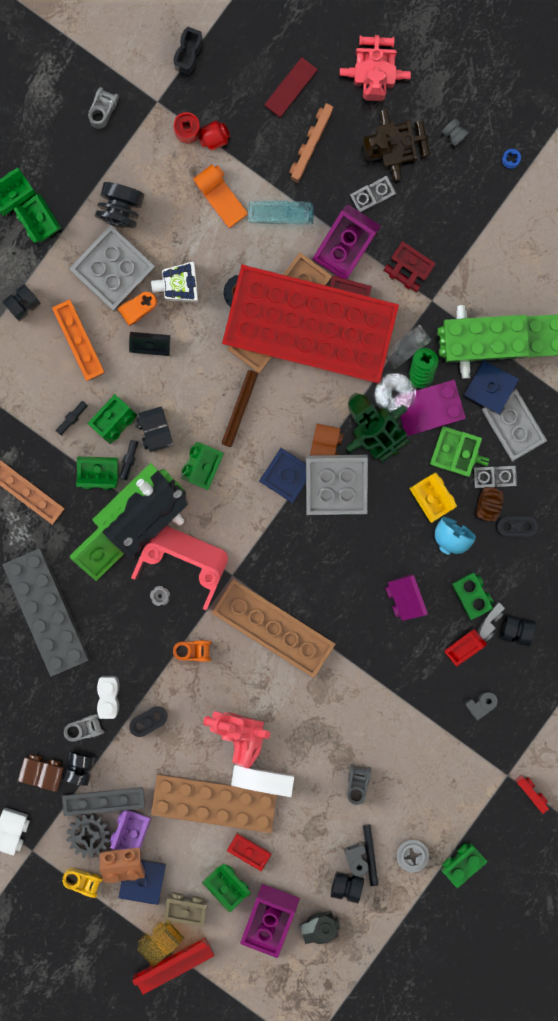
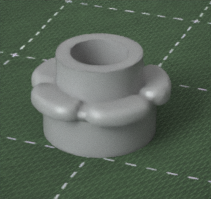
M157 586L151 591L150 598L153 600V604L160 606L169 602L170 592L167 588L164 589L163 586Z

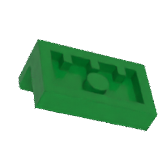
M114 394L87 424L105 441L111 444L119 438L127 426L133 423L137 414Z
M196 442L190 449V457L187 464L182 468L181 479L209 490L224 453Z
M472 843L469 845L464 844L458 849V854L453 859L449 857L442 863L441 871L456 888H459L488 862Z

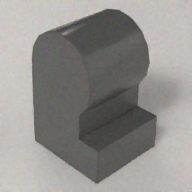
M483 692L475 702L470 698L464 704L475 720L478 721L497 706L498 700L493 693Z
M363 842L343 848L351 872L358 877L364 876L368 872V863L361 855L366 853Z

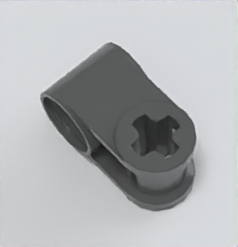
M351 764L347 788V798L351 804L359 805L364 802L367 786L369 785L371 767L365 769ZM353 790L361 791L362 796L359 800L351 799L350 794Z

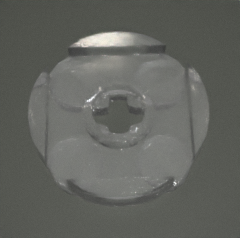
M391 373L381 377L380 384L378 383L375 388L377 406L381 409L386 407L390 412L402 404L408 408L413 404L416 396L413 383L407 377L398 373ZM393 389L400 393L395 399L391 396Z

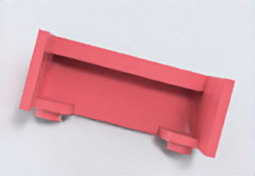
M166 526L154 538H151L150 542L144 547L131 578H138L144 562L156 564L162 559L164 553H168L202 568L199 574V582L203 587L210 589L203 607L204 610H207L228 563V555L218 547Z

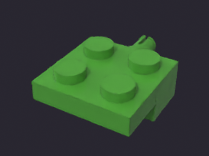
M442 426L430 465L470 477L475 463L487 466L490 458L478 455L482 438Z

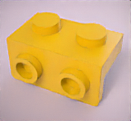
M437 473L428 476L409 488L431 523L457 507L454 497L448 492L442 478Z

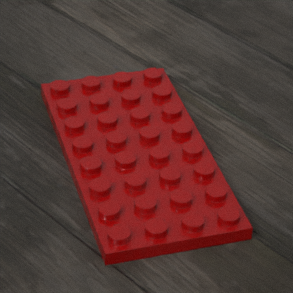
M241 264L222 344L380 384L399 304Z

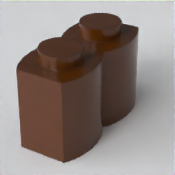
M36 754L25 756L18 781L57 792L65 766L61 765L62 762L50 759L47 762L41 760L42 756Z

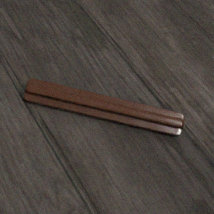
M247 371L222 440V445L232 447L258 376V373L255 371Z

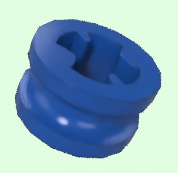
M508 149L502 157L503 165L509 169L516 168L521 161V154L516 149ZM508 154L516 156L515 163L507 161Z

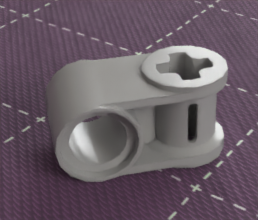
M99 87L88 113L91 125L97 129L107 125L119 99L118 94L113 95L106 92L102 87ZM96 114L103 115V119L100 121L93 120V117Z
M98 714L68 723L64 729L65 738L69 741H78L104 734L105 732L101 729ZM71 726L77 727L79 735L76 737L70 736L68 728Z

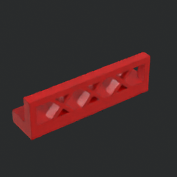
M206 937L135 974L132 981L135 986L138 985L142 994H145L209 960L215 954Z

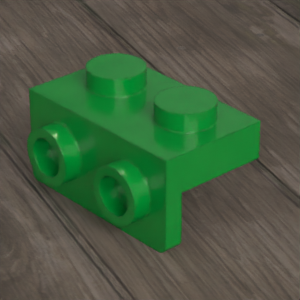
M19 168L10 171L0 179V213L2 216L36 194Z
M36 194L23 205L14 208L18 221L23 224L28 237L34 243L45 241L61 229L41 194Z
M77 457L76 487L83 489L98 487L104 490L117 487L118 458Z
M223 863L202 884L228 912H232L251 892L248 890V885L234 875L235 871L233 868Z

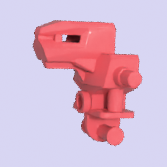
M360 35L359 46L374 45V49L357 48L355 67L340 68V76L354 78L356 86H362L363 84V98L365 100L383 101L386 96V86L387 88H393L395 80L410 79L411 71L396 70L395 57L397 50L379 49V46L394 47V37L382 38L379 35H375V37H362Z
M215 711L212 718L206 716L203 720L205 726H210L211 732L221 735L223 740L233 741L235 750L232 762L243 768H251L260 755L263 738L268 739L270 737V732L263 729V721L247 718L237 713H220Z

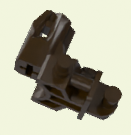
M388 110L380 111L381 126L377 127L376 134L363 138L364 153L368 161L382 159L383 168H391L394 181L402 180L400 172L401 163L408 161L417 162L415 144H420L421 157L431 155L427 143L429 137L425 133L424 121L414 123L418 136L413 137L409 120L395 125L391 123Z

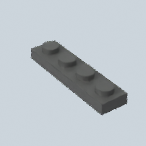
M143 787L62 795L64 816L145 808Z

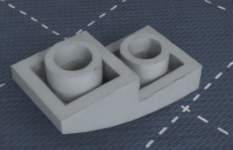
M385 176L350 194L358 211L363 212L397 193L389 177Z
M516 466L474 468L475 488L517 486Z
M496 602L492 607L493 609L488 611L479 627L478 634L485 642L494 635L493 630L495 627L490 622L492 620L496 622L503 615L502 611L505 608L499 602Z

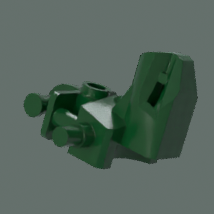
M356 392L350 396L348 408L358 424L354 429V434L357 438L346 447L350 453L364 446L366 450L369 449L374 459L379 458L384 463L393 454L398 455V450L406 444L411 443L406 437L407 433L404 428L396 421L407 411L403 404L391 412L386 407L377 411L367 396Z

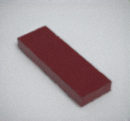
M301 57L264 106L281 118L318 69Z

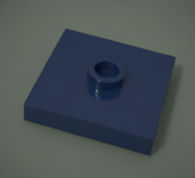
M483 361L464 397L500 415L517 386L519 378Z
M280 448L259 482L293 503L306 484V463Z
M141 860L145 870V878L134 881H121L119 898L159 905L166 864Z

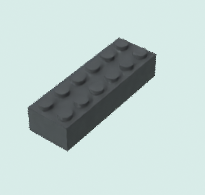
M43 548L2 564L50 677L90 660Z

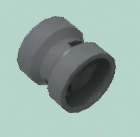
M457 118L453 119L442 130L445 136H451V143L455 147L470 134L466 128L459 127L460 121Z

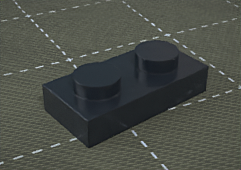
M130 332L129 353L169 356L171 335Z

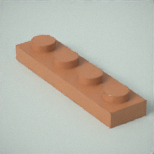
M327 103L324 108L320 107L316 115V119H318L315 127H310L307 134L309 140L306 145L302 144L298 153L301 157L298 163L294 162L289 173L292 174L291 180L299 183L333 112L334 107Z
M0 460V486L53 525L65 508Z

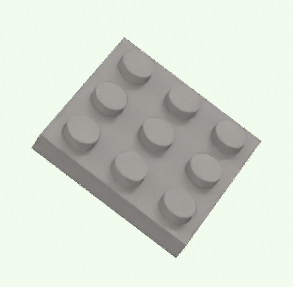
M110 225L69 269L105 304L115 311L153 271L155 266Z
M367 455L306 456L307 515L367 514Z

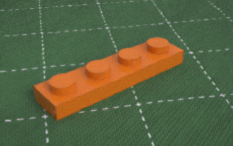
M69 299L52 307L85 380L89 381L104 374V369L71 300Z

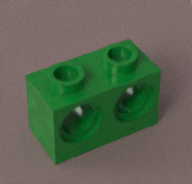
M472 572L451 583L470 620L493 609L491 604L494 602L488 592L485 594L481 586L484 583L479 574L475 575ZM468 580L474 583V589L471 592L464 590V583ZM478 598L482 599L484 603L480 610H476L473 607V602Z

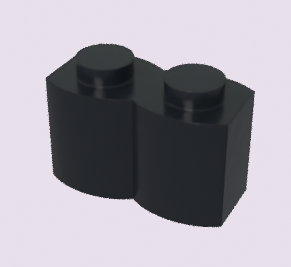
M187 27L181 35V46L175 52L174 66L175 71L190 75L195 68L196 55H198L202 48L203 39L201 31Z
M162 406L138 413L139 418L136 421L139 430L144 431L145 437L142 438L145 450L149 449V452L153 453L174 446Z

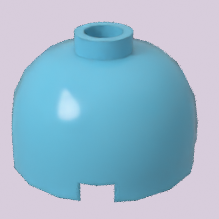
M442 517L435 529V539L440 545L439 549L447 555H450V553L462 554L473 545L476 535L464 525L460 527L455 524L457 521L448 517Z

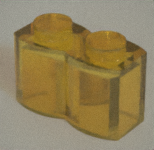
M168 920L164 923L160 921L152 929V934L148 935L146 933L138 941L140 943L137 948L138 952L152 967L178 947L184 939L182 934Z

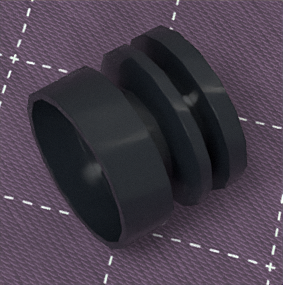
M104 182L100 196L108 200V203H98V208L105 211L97 210L95 217L115 227L136 228L137 223L129 218L138 219L139 214L131 209L142 207L145 194L128 186Z

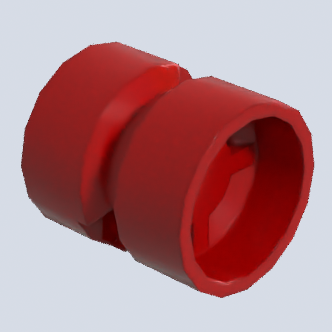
M183 112L175 118L173 127L177 139L185 144L195 142L201 134L198 118L189 112Z

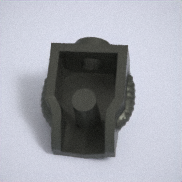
M332 910L313 914L307 921L300 923L305 944H324L339 937L337 930L341 929L338 917H333Z

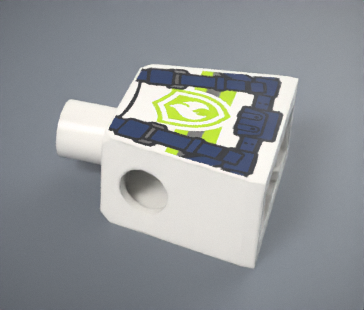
M194 262L162 270L163 280L151 281L152 293L164 292L166 301L199 303Z

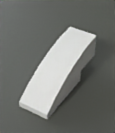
M234 765L231 786L291 797L294 775L258 768L247 769Z

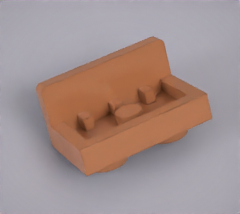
M140 848L100 853L99 870L105 883H116L125 880L134 881L145 878Z

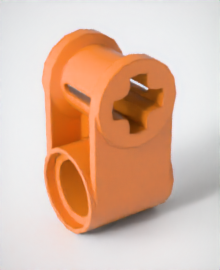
M143 292L120 306L118 311L128 326H131L156 307L157 299L152 293ZM144 297H152L150 306L143 305L145 302Z
M179 641L174 645L173 654L178 660L211 661L209 652L212 641ZM178 646H186L188 653L185 656H179L176 652ZM202 646H203V655H201V647H202Z

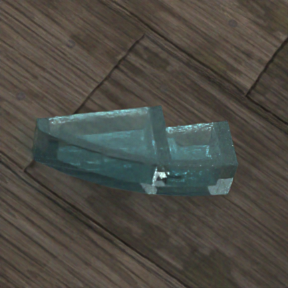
M309 201L249 202L248 222L313 224L314 204Z

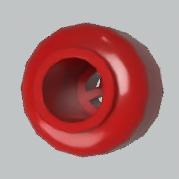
M216 120L201 128L199 141L203 147L214 151L228 143L230 133L223 122L220 123Z

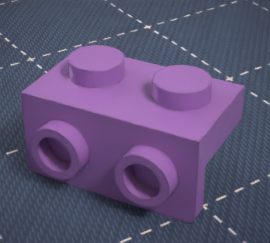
M133 810L121 812L117 820L119 824L117 831L111 836L110 843L112 845L110 849L140 848L141 850L152 818Z

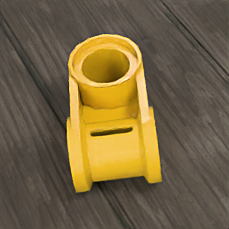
M72 867L65 871L62 881L63 885L70 890L91 898H97L98 894L96 892L100 882L103 881V877ZM74 874L78 880L75 883H71L67 880V876Z

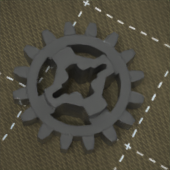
M93 813L90 818H88L87 814H83V819L77 816L75 818L77 823H70L73 829L67 830L66 833L71 836L66 841L72 842L69 847L70 849H77L75 855L81 852L82 858H85L87 854L93 858L95 852L100 855V848L106 850L108 846L104 842H110V838L106 837V835L110 834L111 831L105 830L108 823L102 824L101 816L95 819V814ZM91 823L98 826L99 829H95L93 826H91ZM82 824V832L75 834L77 827ZM87 831L89 834H93L90 840H88V837H84ZM102 838L100 844L95 847V840ZM81 842L86 848L81 847L78 843Z

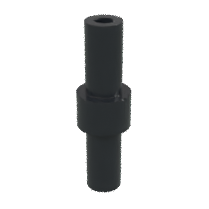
M81 401L72 412L70 411L65 416L66 419L55 431L62 436L72 424L74 425L79 420L78 417L88 405Z
M131 440L127 454H124L122 460L124 464L119 477L122 480L127 481L131 466H134L136 460L134 456L138 441Z

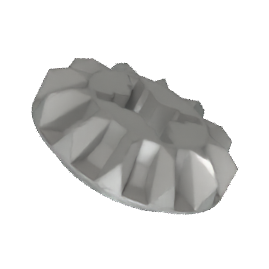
M407 840L397 850V862L407 872L421 871L428 863V849L418 840ZM410 848H412L414 853L419 854L415 857L416 864L413 863L411 858H404L410 855Z

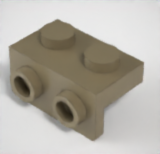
M172 893V895L167 897L163 920L203 927L208 902L204 901L202 897L193 896L190 899L184 898V895L181 893Z

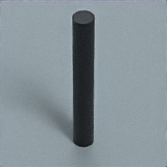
M371 824L363 825L370 886H378Z

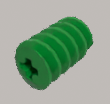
M421 348L414 353L409 372V382L414 387L424 389L433 383L439 362L438 356L434 351L428 348Z

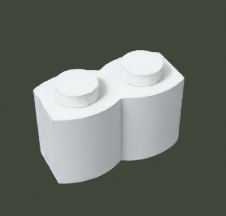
M102 676L97 685L100 697L97 705L98 716L100 719H114L119 712V700L117 698L119 680L117 676Z
M6 807L3 809L0 817V852L13 856L16 851L20 852L24 841L20 839L22 832L27 831L30 823L29 820H26L28 814Z

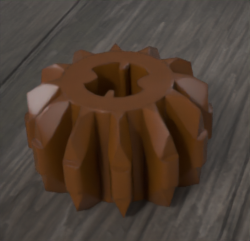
M494 487L483 488L477 503V517L485 521L495 522L503 505V491Z

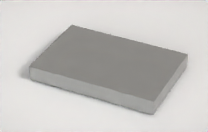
M517 389L511 394L500 415L487 408L481 409L512 462L547 441Z

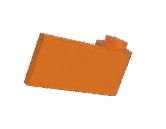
M211 164L195 176L193 181L227 227L231 228L247 216L248 213L224 182L222 176L225 174L218 165L214 167Z

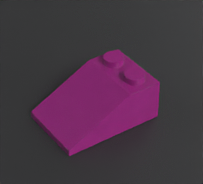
M347 204L340 212L312 260L338 277L348 279L381 228V225Z
M455 379L394 398L397 408L402 404L407 408V411L400 417L407 436L466 419Z
M408 574L387 582L388 587H385L389 599L393 598L395 606H392L396 618L400 617L404 621L428 614L414 575Z
M262 884L240 944L278 958L300 898Z

